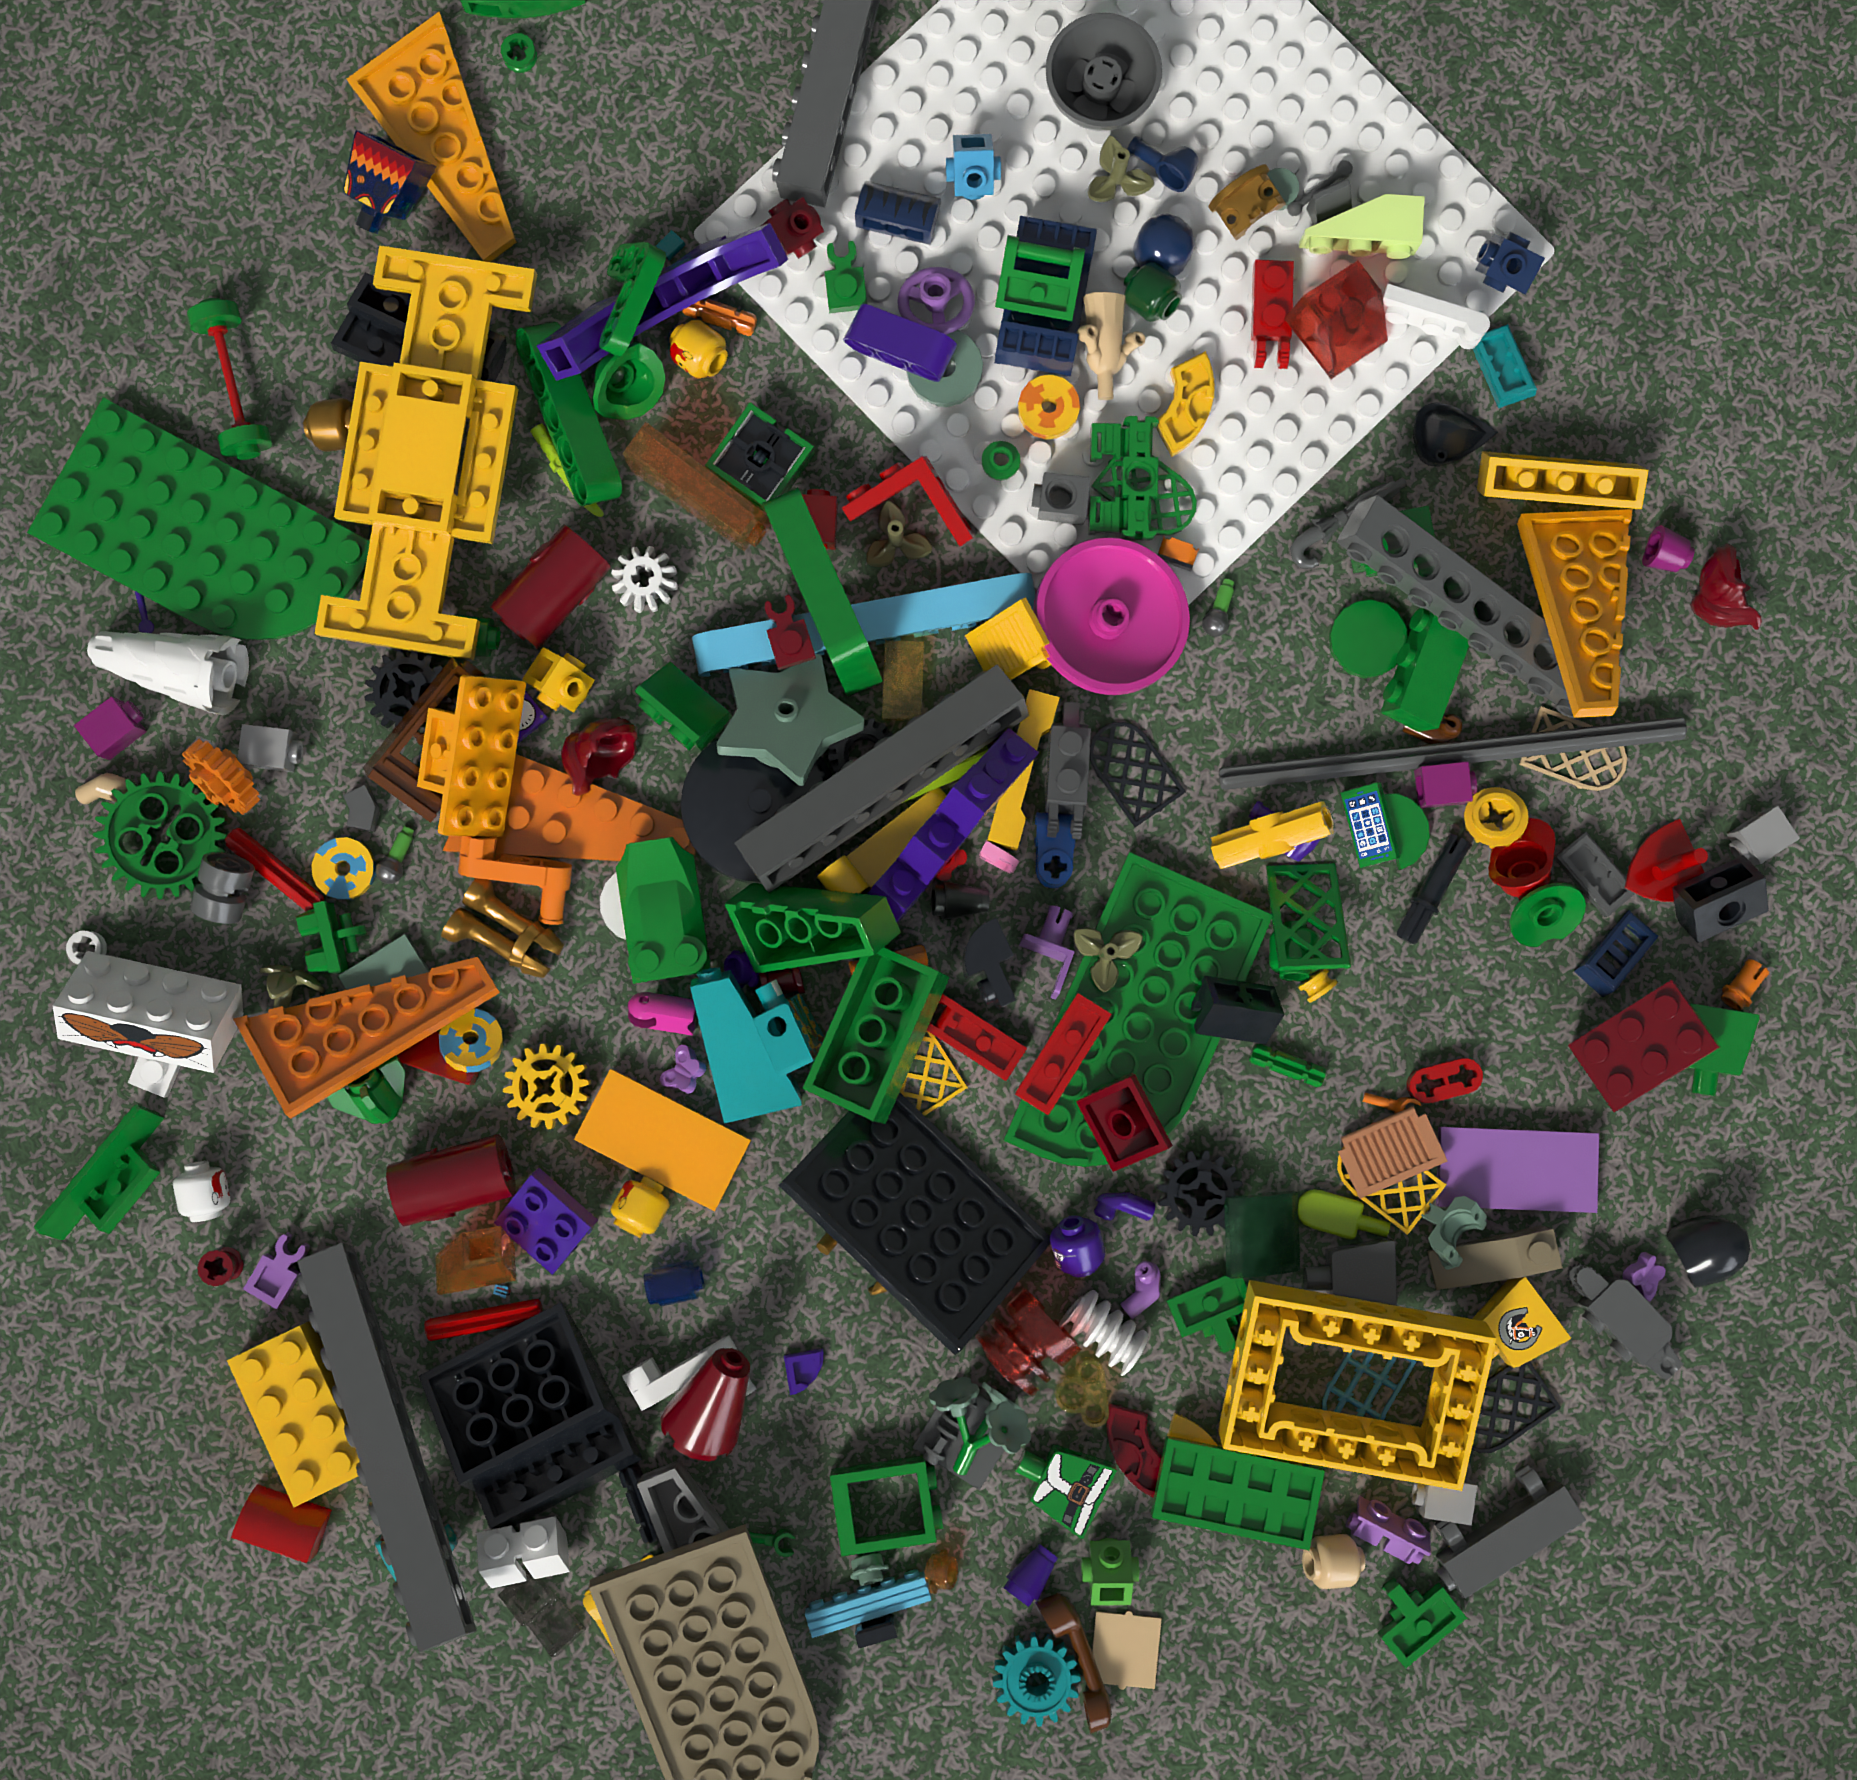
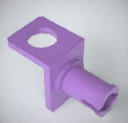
M1049 906L1040 936L1034 937L1024 934L1019 946L1063 962L1050 998L1056 1000L1062 989L1075 952L1062 946L1073 913L1064 909L1057 924L1056 919L1061 907Z

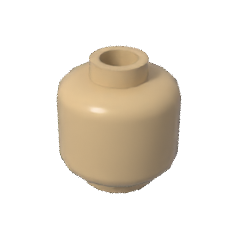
M1347 1534L1316 1536L1311 1540L1310 1551H1303L1302 1564L1306 1577L1312 1580L1320 1589L1346 1588L1354 1586L1359 1580L1361 1572L1365 1569V1555L1363 1550L1357 1547L1355 1541Z

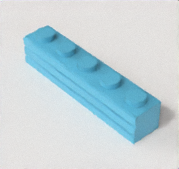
M918 1569L910 1570L904 1573V1578L895 1580L894 1577H888L880 1581L881 1585L872 1588L871 1585L860 1586L856 1589V1593L847 1595V1592H841L832 1596L833 1600L824 1603L823 1599H819L809 1603V1608L805 1609V1617L811 1637L821 1636L931 1601V1592L925 1572L919 1573Z

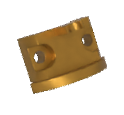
M1266 164L1257 166L1232 181L1208 205L1212 213L1217 211L1236 241L1244 236L1247 229L1257 220L1272 211H1278L1286 205L1284 199L1267 175L1270 170ZM1273 189V194L1267 197L1266 191ZM1230 217H1236V221L1233 224L1228 223Z

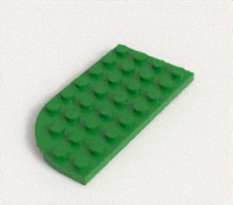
M104 397L27 531L28 534L191 622L216 634L246 641L281 639L304 632L315 625L321 595L348 599L365 573L370 544L369 540Z
M1129 852L1095 929L1101 933L1104 945L1109 944L1115 932L1132 930L1140 933L1143 936L1142 943L1137 952L1130 958L1116 957L1112 959L1118 967L1119 976L1115 985L1107 992L1098 989L1091 977L1090 969L1100 959L1099 956L1083 955L1047 1040L1077 993L1112 1015L1049 1116L1021 1099L1003 1141L1039 1157L1061 1164L1082 1167L1108 1164L1076 1101L1128 1073L1136 1075L1166 1134H1170L1189 1110L1220 1040V1037L1196 1034L1194 1029L1195 1021L1200 1015L1201 1010L1199 1012L1191 1011V1005L1202 985V979L1204 976L1245 982L1272 920V915Z

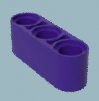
M868 304L860 305L843 338V341L849 347L861 354L934 382L941 380L957 348V343L944 333Z

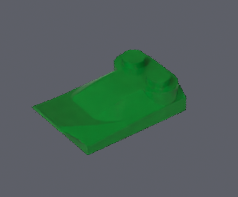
M673 837L626 844L624 854L616 866V874L629 955L628 965L633 984L697 974L702 970L712 968L694 855L684 850Z

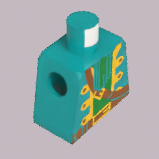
M776 979L757 988L755 992L765 1011L753 1018L754 1024L774 1069L780 1078L813 1062L825 1036L800 994L786 1000Z

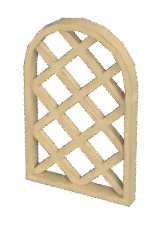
M1541 706L1530 733H1536L1541 717H1543L1547 729L1540 732L1554 731L1566 724L1569 729H1573L1572 723L1582 727H1591L1592 725ZM1547 714L1564 721L1552 726ZM1620 746L1622 758L1611 762L1605 750L1607 748L1593 749L1587 753L1585 750L1580 751V756L1569 761L1565 753H1560L1564 763L1554 768L1550 767L1545 755L1531 756L1529 758L1522 757L1519 765L1573 784L1579 789L1599 791L1608 789L1620 781L1626 771L1627 755L1625 747ZM1601 751L1607 765L1594 770L1588 757ZM1541 758L1546 769L1532 765L1529 762ZM1583 759L1589 773L1576 778L1571 764ZM1622 763L1621 770L1617 775L1614 766ZM1566 767L1571 779L1554 772ZM1609 769L1614 780L1607 785L1601 786L1596 774ZM1592 777L1596 786L1580 783V781Z

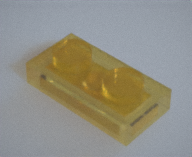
M885 640L882 720L910 721L913 717L922 714L924 642Z

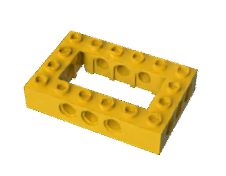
M1249 1280L1218 1427L1222 1447L1232 1451L1462 1491L1497 1338L1485 1321ZM1286 1327L1289 1328L1293 1339L1304 1345L1311 1346L1312 1342L1342 1347L1344 1352L1351 1353L1352 1349L1382 1354L1383 1359L1392 1360V1356L1421 1361L1424 1366L1435 1367L1422 1426L1418 1427L1276 1402L1273 1386L1278 1364L1283 1363L1284 1356L1281 1348Z

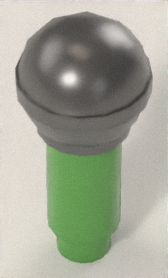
M1223 579L1212 609L1209 610L1202 620V627L1205 633L1213 637L1222 636L1229 628L1227 611L1234 593V581L1230 579Z
M403 826L402 831L398 832L388 856H385L384 859L377 863L375 873L381 882L393 884L402 878V862L413 840L414 830Z

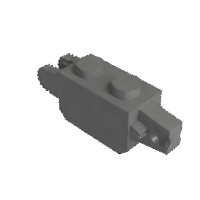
M1064 702L1062 723L1053 722L1051 725L1045 790V813H1048L1047 837L1056 838L1059 832L1058 814H1073L1070 825L1072 839H1081L1083 815L1088 795L1091 728H1088V725L1079 724L1080 703Z
M1580 1263L1577 1265L1573 1264L1572 1267L1570 1266L1566 1275L1568 1276L1567 1279L1570 1280L1569 1283L1573 1284V1287L1583 1297L1578 1302L1586 1311L1581 1316L1583 1320L1598 1334L1602 1330L1607 1333L1613 1340L1609 1347L1624 1362L1627 1363L1631 1359L1642 1366L1645 1365L1666 1381L1672 1377L1683 1365L1668 1343L1672 1339V1326L1628 1280L1621 1279L1618 1276H1605L1603 1278L1592 1267L1585 1266L1584 1264L1581 1265Z

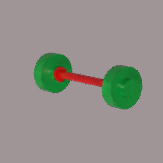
M220 298L204 299L199 304L188 309L187 317L191 331L198 334H208L215 339L235 419V424L230 429L221 432L217 437L221 454L227 457H237L239 460L253 459L258 457L261 451L268 450L272 446V440L267 426L245 422L224 338L228 329L235 328L242 322L238 304L234 301L222 300Z

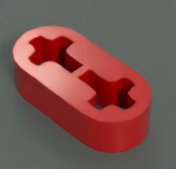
M1457 1058L1422 1067L1413 1071L1408 1077L1407 1091L1413 1099L1421 1103H1434L1469 1094L1480 1087L1483 1080V1071L1478 1063L1468 1058ZM1462 1064L1465 1070L1473 1071V1077L1468 1079V1086L1464 1087L1462 1082L1458 1081L1449 1083L1447 1077L1458 1074L1460 1072L1459 1066ZM1424 1074L1427 1079H1441L1442 1085L1432 1087L1430 1089L1431 1095L1426 1097L1425 1092L1417 1091L1416 1084L1422 1082L1421 1076Z

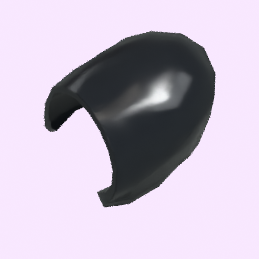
M1705 1215L1686 1219L1673 1226L1665 1235L1681 1260L1694 1288L1722 1282L1735 1275L1748 1261L1750 1252L1748 1232L1738 1224L1719 1216Z

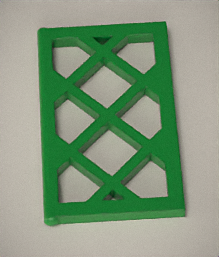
M1336 864L1266 866L1279 971L1351 968ZM1329 874L1331 888L1324 892L1309 880L1314 875ZM1276 876H1289L1297 883L1284 894L1277 889ZM1302 887L1319 898L1308 911L1291 899ZM1325 904L1334 909L1336 924L1332 928L1314 916ZM1284 905L1301 916V919L1291 929L1282 924L1280 909ZM1307 922L1325 934L1314 946L1295 934ZM1290 939L1307 952L1301 959H1287L1285 945ZM1332 939L1339 944L1341 958H1328L1320 950Z

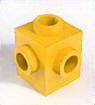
M544 647L522 678L524 682L540 692L536 699L555 711L561 705L573 713L579 704L587 698L589 689L595 681L583 672L586 666L583 662L567 652L561 657Z

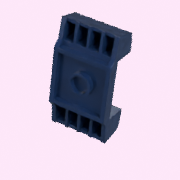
M1020 216L1017 230L1019 241L1073 250L1074 247L1085 248V255L1072 321L1004 309L994 363L1071 377L1079 336L1077 330L1080 328L1084 305L1082 297L1086 294L1097 229ZM1016 257L1014 269L1068 278L1070 270L1069 266Z

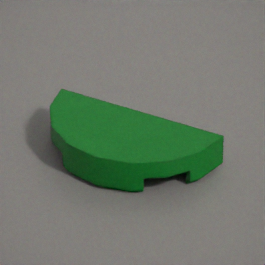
M1396 793L1384 794L1401 857L1396 859L1398 870H1402L1414 864L1425 852L1430 838L1429 822L1422 808L1411 798Z

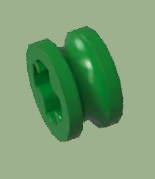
M514 33L503 40L501 55L505 65L511 71L524 73L535 66L537 51L533 41L527 35ZM519 45L521 50H523L524 46L527 47L524 51L525 59L519 61L517 56H515L514 60L511 59L514 55L512 49L515 46Z

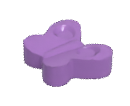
M680 1045L675 1051V1067L661 1074L660 1083L669 1089L679 1088L681 1091L690 1094L696 1088V1079L705 1073L706 1065L697 1060L695 1051L692 1048Z
M1642 1252L1638 1257V1261L1624 1270L1623 1279L1635 1285V1288L1649 1302L1655 1296L1658 1282L1663 1279L1666 1270L1655 1263L1656 1257L1654 1255Z

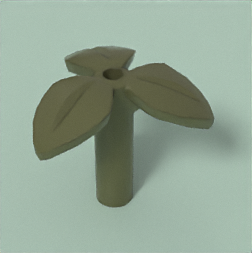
M1110 135L1105 140L1099 157L1101 167L1110 175L1095 177L1088 187V196L1093 201L1107 202L1114 199L1117 185H1121L1123 191L1128 196H1138L1149 191L1155 184L1152 177L1143 170L1134 169L1126 172L1130 153L1126 148H1123L1114 136Z
M886 501L879 513L878 526L888 535V540L874 541L866 553V562L874 567L887 566L893 562L896 548H900L907 559L917 560L931 553L932 545L925 536L917 532L903 536V529L906 524L905 516L893 502Z
M1078 928L1073 934L1076 948L1082 955L1099 956L1100 959L1094 963L1090 971L1095 985L1103 992L1109 991L1115 985L1119 976L1118 967L1112 959L1116 957L1130 958L1139 949L1143 938L1138 932L1123 930L1115 932L1109 944L1104 945L1103 937L1096 929Z
M269 965L259 968L260 974L269 973L266 985L269 997L274 999L273 1008L280 1006L289 1008L293 990L298 985H307L321 993L325 992V988L314 976L304 970L290 971L291 967L286 965Z

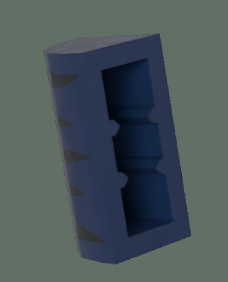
M865 181L855 210L856 227L931 245L941 198Z

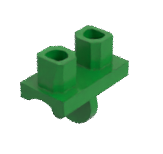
M326 901L313 903L314 909L296 916L301 936L306 937L320 933L323 947L305 951L307 969L309 972L328 971L329 973L336 974L343 973L349 969L342 940H345L348 954L358 952L359 948L356 937L367 934L365 925L354 927L351 913L339 915L342 927L340 930L334 903H327Z

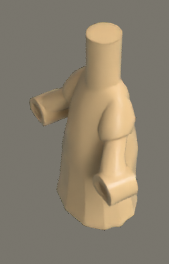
M1093 292L1082 297L1085 306L1086 325L1080 327L1077 330V334H1079L1078 339L1081 342H1085L1087 346L1086 361L1091 370L1097 374L1098 400L1114 399L1113 375L1123 367L1127 360L1126 357L1137 347L1144 345L1145 335L1139 331L1129 333L1125 336V344L1122 345L1124 309L1126 304L1125 295L1113 292Z

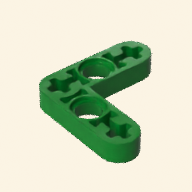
M648 242L621 244L614 252L608 265L607 275L623 283V286L602 332L599 342L601 349L618 358L627 350L666 260L665 251Z

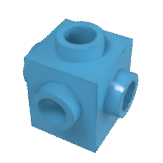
M992 134L953 135V157H946V182H954L955 196L976 200L983 198L985 195H994V180H1001V157L994 156Z

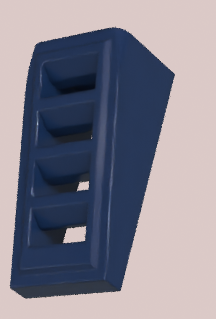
M1628 910L1574 972L1601 997H1605L1618 988L1659 936ZM1625 927L1642 941L1639 946L1622 933ZM1617 940L1631 955L1627 957L1612 943ZM1605 952L1621 965L1618 969L1603 957Z

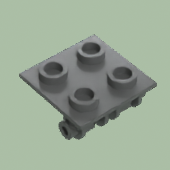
M979 1394L971 1399L970 1405L966 1407L965 1419L970 1435H974L987 1414L984 1411L990 1404V1401ZM937 1408L912 1446L923 1454V1458L935 1466L937 1464L941 1465L978 1490L981 1489L1004 1452L1002 1446H995L990 1442L977 1450L967 1475L957 1474L953 1470V1465L963 1445L956 1417L952 1416L951 1410L939 1411ZM990 1428L987 1429L984 1435L989 1433Z

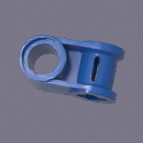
M1036 812L1035 825H1037L1034 840L1036 847V876L1045 887L1059 888L1072 875L1073 853L1076 840L1072 839V834L1070 833L1073 814L1058 813L1059 832L1055 838L1047 837L1048 813ZM1051 860H1057L1058 867L1065 870L1060 872L1056 879L1051 878L1050 871L1044 870V867L1049 866Z

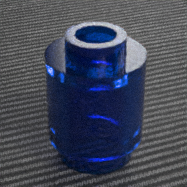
M691 1259L654 1267L652 1272L644 1274V1287L650 1305L659 1303L663 1307L698 1299L699 1290L705 1289L702 1269L700 1265L694 1267Z

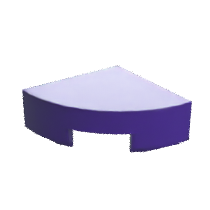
M823 1348L784 1354L790 1395L805 1390L816 1379L823 1364Z

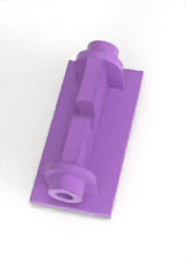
M1359 1495L1357 1514L1352 1512L1346 1522V1527L1351 1529L1352 1535L1374 1546L1378 1545L1383 1536L1387 1537L1388 1539L1383 1545V1551L1401 1559L1407 1564L1412 1562L1419 1564L1424 1554L1430 1556V1532L1420 1522L1412 1518L1405 1520L1392 1513L1388 1506L1381 1501H1369Z

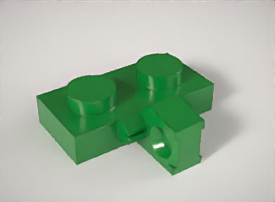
M1239 1269L1165 1300L1182 1338L1202 1330L1205 1338L1211 1335L1215 1336L1221 1352L1226 1353L1235 1349L1236 1341L1230 1327L1238 1324L1235 1315L1242 1313L1247 1292V1286Z
M1394 1577L1382 1586L1383 1590L1395 1604L1388 1611L1394 1619L1377 1633L1405 1669L1467 1619L1439 1582L1423 1596L1416 1589L1408 1595Z

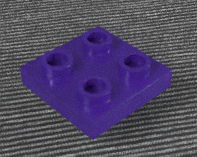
M538 1168L525 1181L494 1221V1224L553 1275L578 1247L577 1245L592 1231L598 1219L544 1171Z

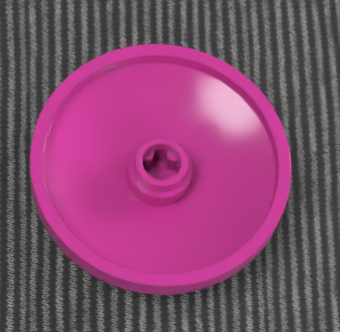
M1098 538L1082 542L1070 548L1056 559L1040 581L1034 599L1033 611L1050 642L1044 646L1049 654L1048 661L1068 681L1094 693L1122 695L1133 693L1152 685L1163 677L1177 662L1183 652L1189 633L1190 614L1188 601L1178 577L1171 567L1156 553L1129 540Z

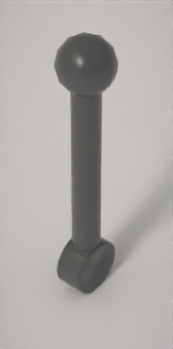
M1346 160L1341 161L1336 168V172L1299 201H1293L1287 206L1288 213L1291 216L1299 215L1302 212V207L1310 201L1314 192L1330 186L1339 178L1349 177L1353 170L1352 164Z

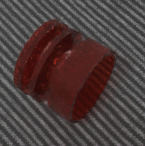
M1023 1287L1005 1305L1014 1322L1007 1326L1004 1322L993 1316L989 1320L990 1324L1000 1336L995 1339L987 1330L981 1328L975 1334V1337L982 1345L986 1357L1011 1384L1018 1386L1033 1397L1040 1389L1030 1374L1034 1371L1043 1381L1048 1383L1051 1380V1376L1042 1362L1048 1357L1059 1366L1064 1367L1082 1348L1064 1327H1059V1322L1056 1319L1053 1321L1043 1311L1045 1307Z

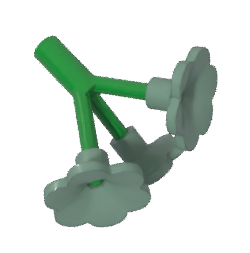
M961 1377L955 1381H942L938 1384L937 1390L929 1394L930 1403L936 1405L939 1411L951 1410L952 1416L957 1418L963 1445L953 1465V1470L959 1475H967L977 1450L990 1442L995 1446H1002L1007 1453L1014 1454L1020 1450L1021 1446L1028 1444L1031 1440V1432L1026 1427L1028 1417L1024 1412L1025 1410L985 1382L981 1386L989 1394L991 1402L984 1411L987 1414L974 1435H970L965 1419L966 1407L970 1405L971 1399L976 1397L980 1391L978 1385L972 1383L968 1377ZM990 1428L989 1433L984 1435L987 1429Z

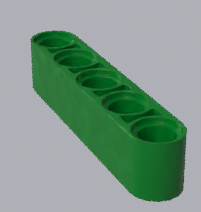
M554 321L517 329L515 340L518 354L576 502L581 506L619 498L622 493L621 478L580 373L556 381L536 346L560 329L561 325Z

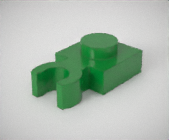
M848 241L849 253L845 257L835 255L833 243H829L827 246L828 261L836 269L824 271L829 314L856 311L861 304H867L863 267L852 268L857 257L856 246L853 241Z

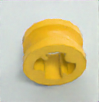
M1320 969L1310 979L1305 980L1298 986L1300 991L1304 990L1307 992L1308 997L1306 999L1309 1003L1315 1001L1338 984L1336 979L1328 977L1329 969Z

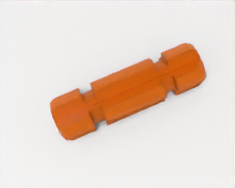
M711 299L706 301L700 300L682 310V313L695 319L700 316L704 322L728 330H732L733 327L736 328L737 333L746 336L753 334L757 324L755 314L744 310L739 313L736 311L737 308Z

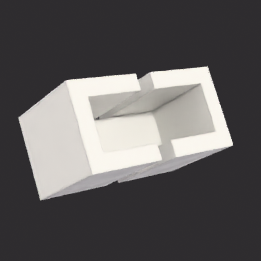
M556 1516L521 1523L520 1532H516L511 1525L476 1533L478 1572L491 1588L527 1581L526 1572L516 1560L518 1558H522L523 1564L534 1579L570 1572L567 1536Z

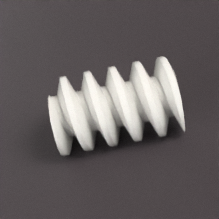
M1095 1290L1089 1291L1074 1302L1061 1319L1059 1327H1063L1070 1321L1073 1322L1074 1325L1070 1335L1074 1338L1084 1331L1086 1336L1083 1346L1088 1347L1095 1341L1098 1342L1099 1345L1095 1355L1099 1358L1109 1351L1111 1356L1108 1366L1113 1367L1120 1361L1123 1362L1124 1365L1120 1375L1124 1376L1142 1355L1149 1334L1145 1330H1140L1134 1334L1136 1323L1132 1320H1128L1121 1325L1123 1313L1120 1310H1116L1109 1314L1111 1303L1104 1300L1096 1305L1098 1293Z

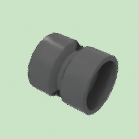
M210 852L204 854L197 876L201 883L194 887L189 907L191 912L200 918L216 923L232 924L239 922L242 918L247 899L242 892H246L250 888L255 869L253 864L246 859L228 853Z

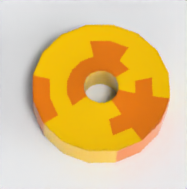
M1042 375L1029 381L1021 391L1018 401V416L1024 429L1033 436L1045 440L1057 439L1067 434L1076 424L1080 411L1079 395L1074 386L1066 379L1055 375ZM1052 402L1056 409L1050 413L1045 412L1042 409V404Z

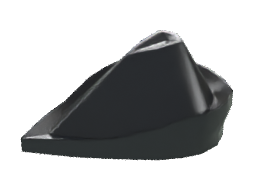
M1435 402L1426 404L1416 413L1413 441L1416 452L1422 462L1428 466L1440 467L1457 462L1489 441L1498 431L1455 406Z

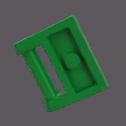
M1008 235L995 307L1072 321L1085 248L1074 247L1073 250L1019 241V236ZM1016 257L1069 266L1068 278L1014 269Z

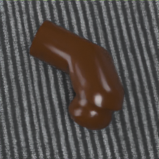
M1449 714L1443 716L1438 729L1417 732L1404 726L1402 732L1427 744L1445 743L1459 736L1462 731V721L1457 715Z

